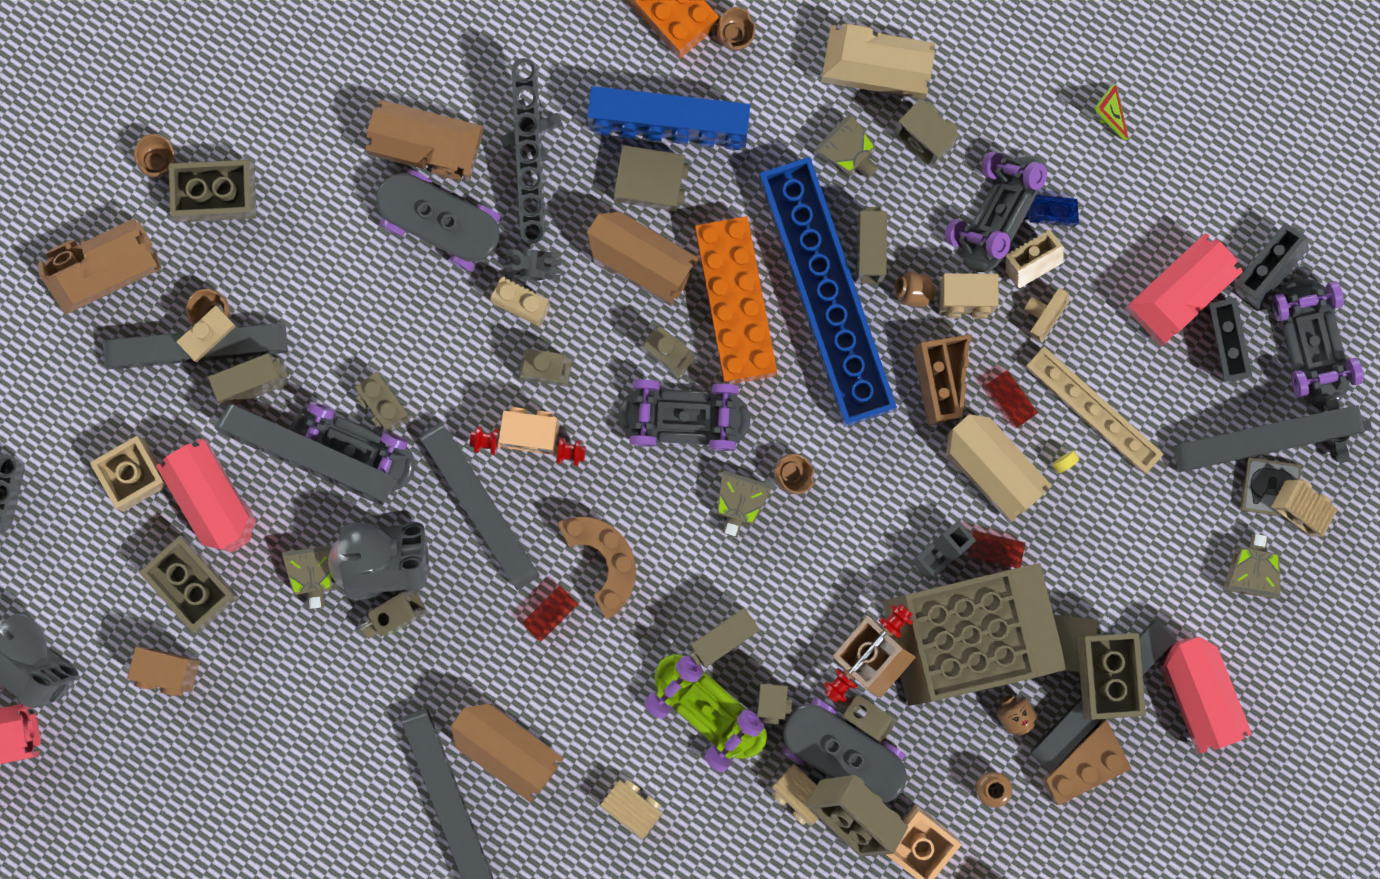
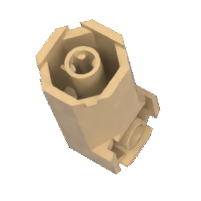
M842 24L841 29L836 30V25H831L821 82L925 99L928 92L927 82L930 81L935 43L885 35L880 32L875 36L873 35V29L865 26Z
M969 414L947 434L946 458L960 473H964L1009 523L1013 522L1019 513L1025 512L1052 486L990 417Z

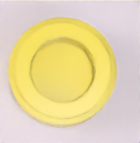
M1072 450L1056 460L1052 466L1057 473H1062L1079 461V457Z

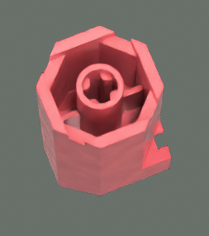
M1207 233L1202 235L1125 307V310L1161 347L1173 335L1182 330L1206 305L1243 272L1241 267L1237 270L1234 267L1238 262L1236 257L1219 240L1214 239L1212 242L1207 240L1210 236Z
M200 439L197 441L199 446L193 447L191 443L166 456L163 459L165 465L159 463L156 467L201 545L233 552L250 542L252 528L255 525L256 519L247 503L239 496L208 441Z
M1201 637L1186 638L1173 643L1165 651L1166 654L1161 660L1159 667L1167 687L1172 689L1196 753H1206V748L1213 746L1214 750L1220 749L1245 739L1244 736L1252 735L1218 647Z
M17 704L0 708V765L39 757L40 751H35V746H40L41 744L40 731L36 715H29L27 709H31L30 707Z

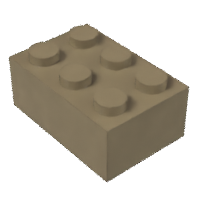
M249 160L169 164L170 216L176 222L256 218L255 166Z
M178 536L139 572L192 633H200L240 597L186 537Z
M1139 633L1077 637L1083 718L1095 720L1146 716Z
M855 775L820 780L806 804V807L860 857L894 854L908 829V826L901 820L899 814L890 810L883 803L882 798L872 793L865 786L864 781Z

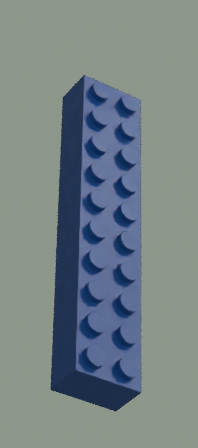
M811 157L761 172L759 182L843 427H849L894 412L897 406Z

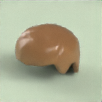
M734 7L727 9L719 18L716 33L718 39L726 48L738 51L747 48L754 40L756 24L750 18L748 10Z
M158 134L144 136L137 142L134 150L135 163L139 170L152 178L165 176L169 173V164L175 163L176 160L170 141Z
M212 289L197 290L188 298L185 307L187 318L190 322L196 324L215 306H218L229 317L230 308L228 301L223 295Z
M788 454L777 462L774 470V479L778 487L788 494H803L814 485L813 476L815 469L804 456Z

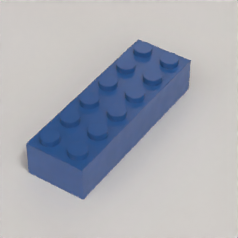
M591 86L587 119L589 129L594 130V133L597 135L607 136L612 132L620 133V136L624 138H636V135L646 136V139L650 141H662V138L672 139V142L676 144H688V141L699 142L698 145L703 147H714V144L725 145V148L729 150H740V147L746 148L751 104Z

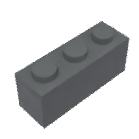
M1284 223L1235 282L1237 295L1259 309L1309 249L1307 236Z
M1237 298L1209 303L1225 382L1231 383L1253 378Z

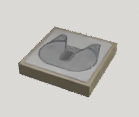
M1246 458L1240 511L1284 517L1274 510L1271 505L1274 504V500L1277 499L1276 496L1286 480L1300 479L1302 465Z

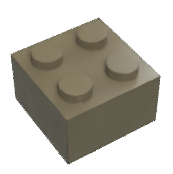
M920 98L898 121L894 134L933 169L954 147L960 134L957 132V126L951 120H944L937 114L938 109L931 102H924Z

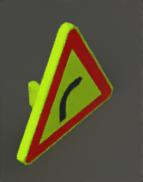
M1114 84L1109 87L1096 105L1095 110L1103 118V120H1100V123L1108 124L1125 141L1129 139L1118 88Z

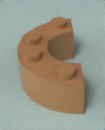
M575 517L558 522L557 524L571 549L579 546L592 547L601 552L605 557L608 565L607 581L594 597L606 620H609L627 604L636 583V562L628 542L614 527L598 519Z

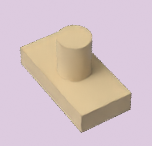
M1059 288L1048 305L1034 297L1029 299L1024 310L1038 318V321L1030 331L1033 340L1040 344L1043 343L1070 301L1068 292Z
M215 306L187 331L177 343L197 363L236 325L218 306Z

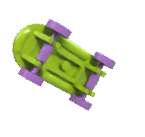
M672 654L659 662L655 672V685L658 691L649 694L644 701L645 707L653 716L662 719L671 712L672 706L677 713L711 741L714 746H711L705 752V760L711 768L718 772H725L732 763L731 758H750L762 751L767 740L762 719L757 717V714L753 711L747 710L703 671L701 665H697L693 658Z

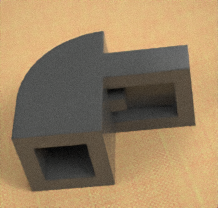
M958 520L911 562L928 581H931L968 549L976 539Z

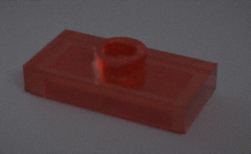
M1008 370L985 385L1015 429L1038 414Z
M972 531L971 535L976 541L968 548V558L1012 568L1021 567L1026 542Z
M559 585L522 624L542 642L579 604Z

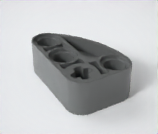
M9 454L0 455V489L5 486L8 491L6 498L0 500V532L7 531L13 523L25 471L23 461ZM11 460L14 468L10 473L6 474L4 466Z

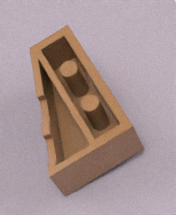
M972 334L922 342L913 348L928 426L954 422L963 417L966 390L965 378L966 369L969 364L968 351Z
M1101 719L1067 757L1041 780L1053 803L1061 805L1132 768L1107 719Z

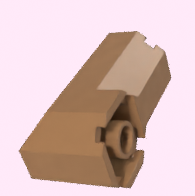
M383 100L378 101L377 104L380 108H374L367 130V138L372 139L371 145L366 144L365 150L368 155L418 167L423 170L426 169L427 165L432 168V174L453 180H461L462 176H464L466 181L471 180L484 132L482 125Z
M622 212L598 214L587 231L594 263L611 274H617L671 307L674 304V298L678 299L693 274L690 269L692 266L696 267L699 262V258Z
M135 218L87 241H81V245H78L75 240H69L56 246L46 254L49 259L45 263L41 259L37 264L39 276L65 315L157 272L162 267L157 253H153L151 247L153 244L141 223Z
M492 703L463 708L451 725L457 750L530 803H533L537 798L532 794L535 793L537 795L541 792L559 766L555 762L561 763L565 758L512 720L509 715Z

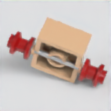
M511 407L510 411H503L501 430L495 428L492 433H485L481 426H477L476 431H471L469 446L474 447V453H479L484 448L490 449L491 455L496 456L498 448L502 446L506 449L557 456V464H561L565 459L572 460L573 465L578 467L579 461H585L586 446H582V440H577L575 444H567L565 438L560 437L558 444L560 422L551 412L537 411V415L526 412V409Z

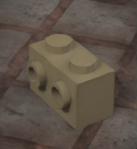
M377 372L355 387L359 393L355 396L364 409L367 407L371 409L374 413L371 419L380 431L385 428L386 431L392 433L411 419L409 413Z
M759 684L756 714L757 717H762V723L779 724V719H785V714H791L792 698L787 697L788 686Z

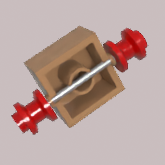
M900 603L897 607L892 604L890 606L892 614L887 619L881 617L878 620L880 623L867 616L832 656L846 669L844 672L837 668L835 670L837 678L832 683L826 681L823 684L826 687L824 693L835 703L839 700L845 702L847 700L845 692L849 688L856 689L858 687L854 679L866 690L881 698L916 658L893 636L895 635L897 638H900L902 636L900 632L901 627L904 624L911 625L913 623V620L910 618L913 613Z

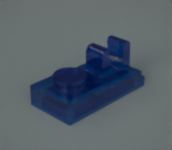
M1036 195L1024 220L1029 219L1031 223L1075 227L1079 224L1078 199Z

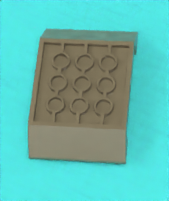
M1040 563L882 601L886 619L892 614L890 608L892 604L898 607L901 603L913 613L910 617L913 623L911 625L904 624L900 629L902 636L897 638L893 635L916 656L900 675L908 706L942 700L1067 670Z

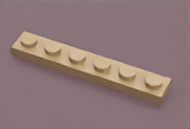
M1043 347L1025 366L1027 370L1144 475L1164 455L1047 348Z

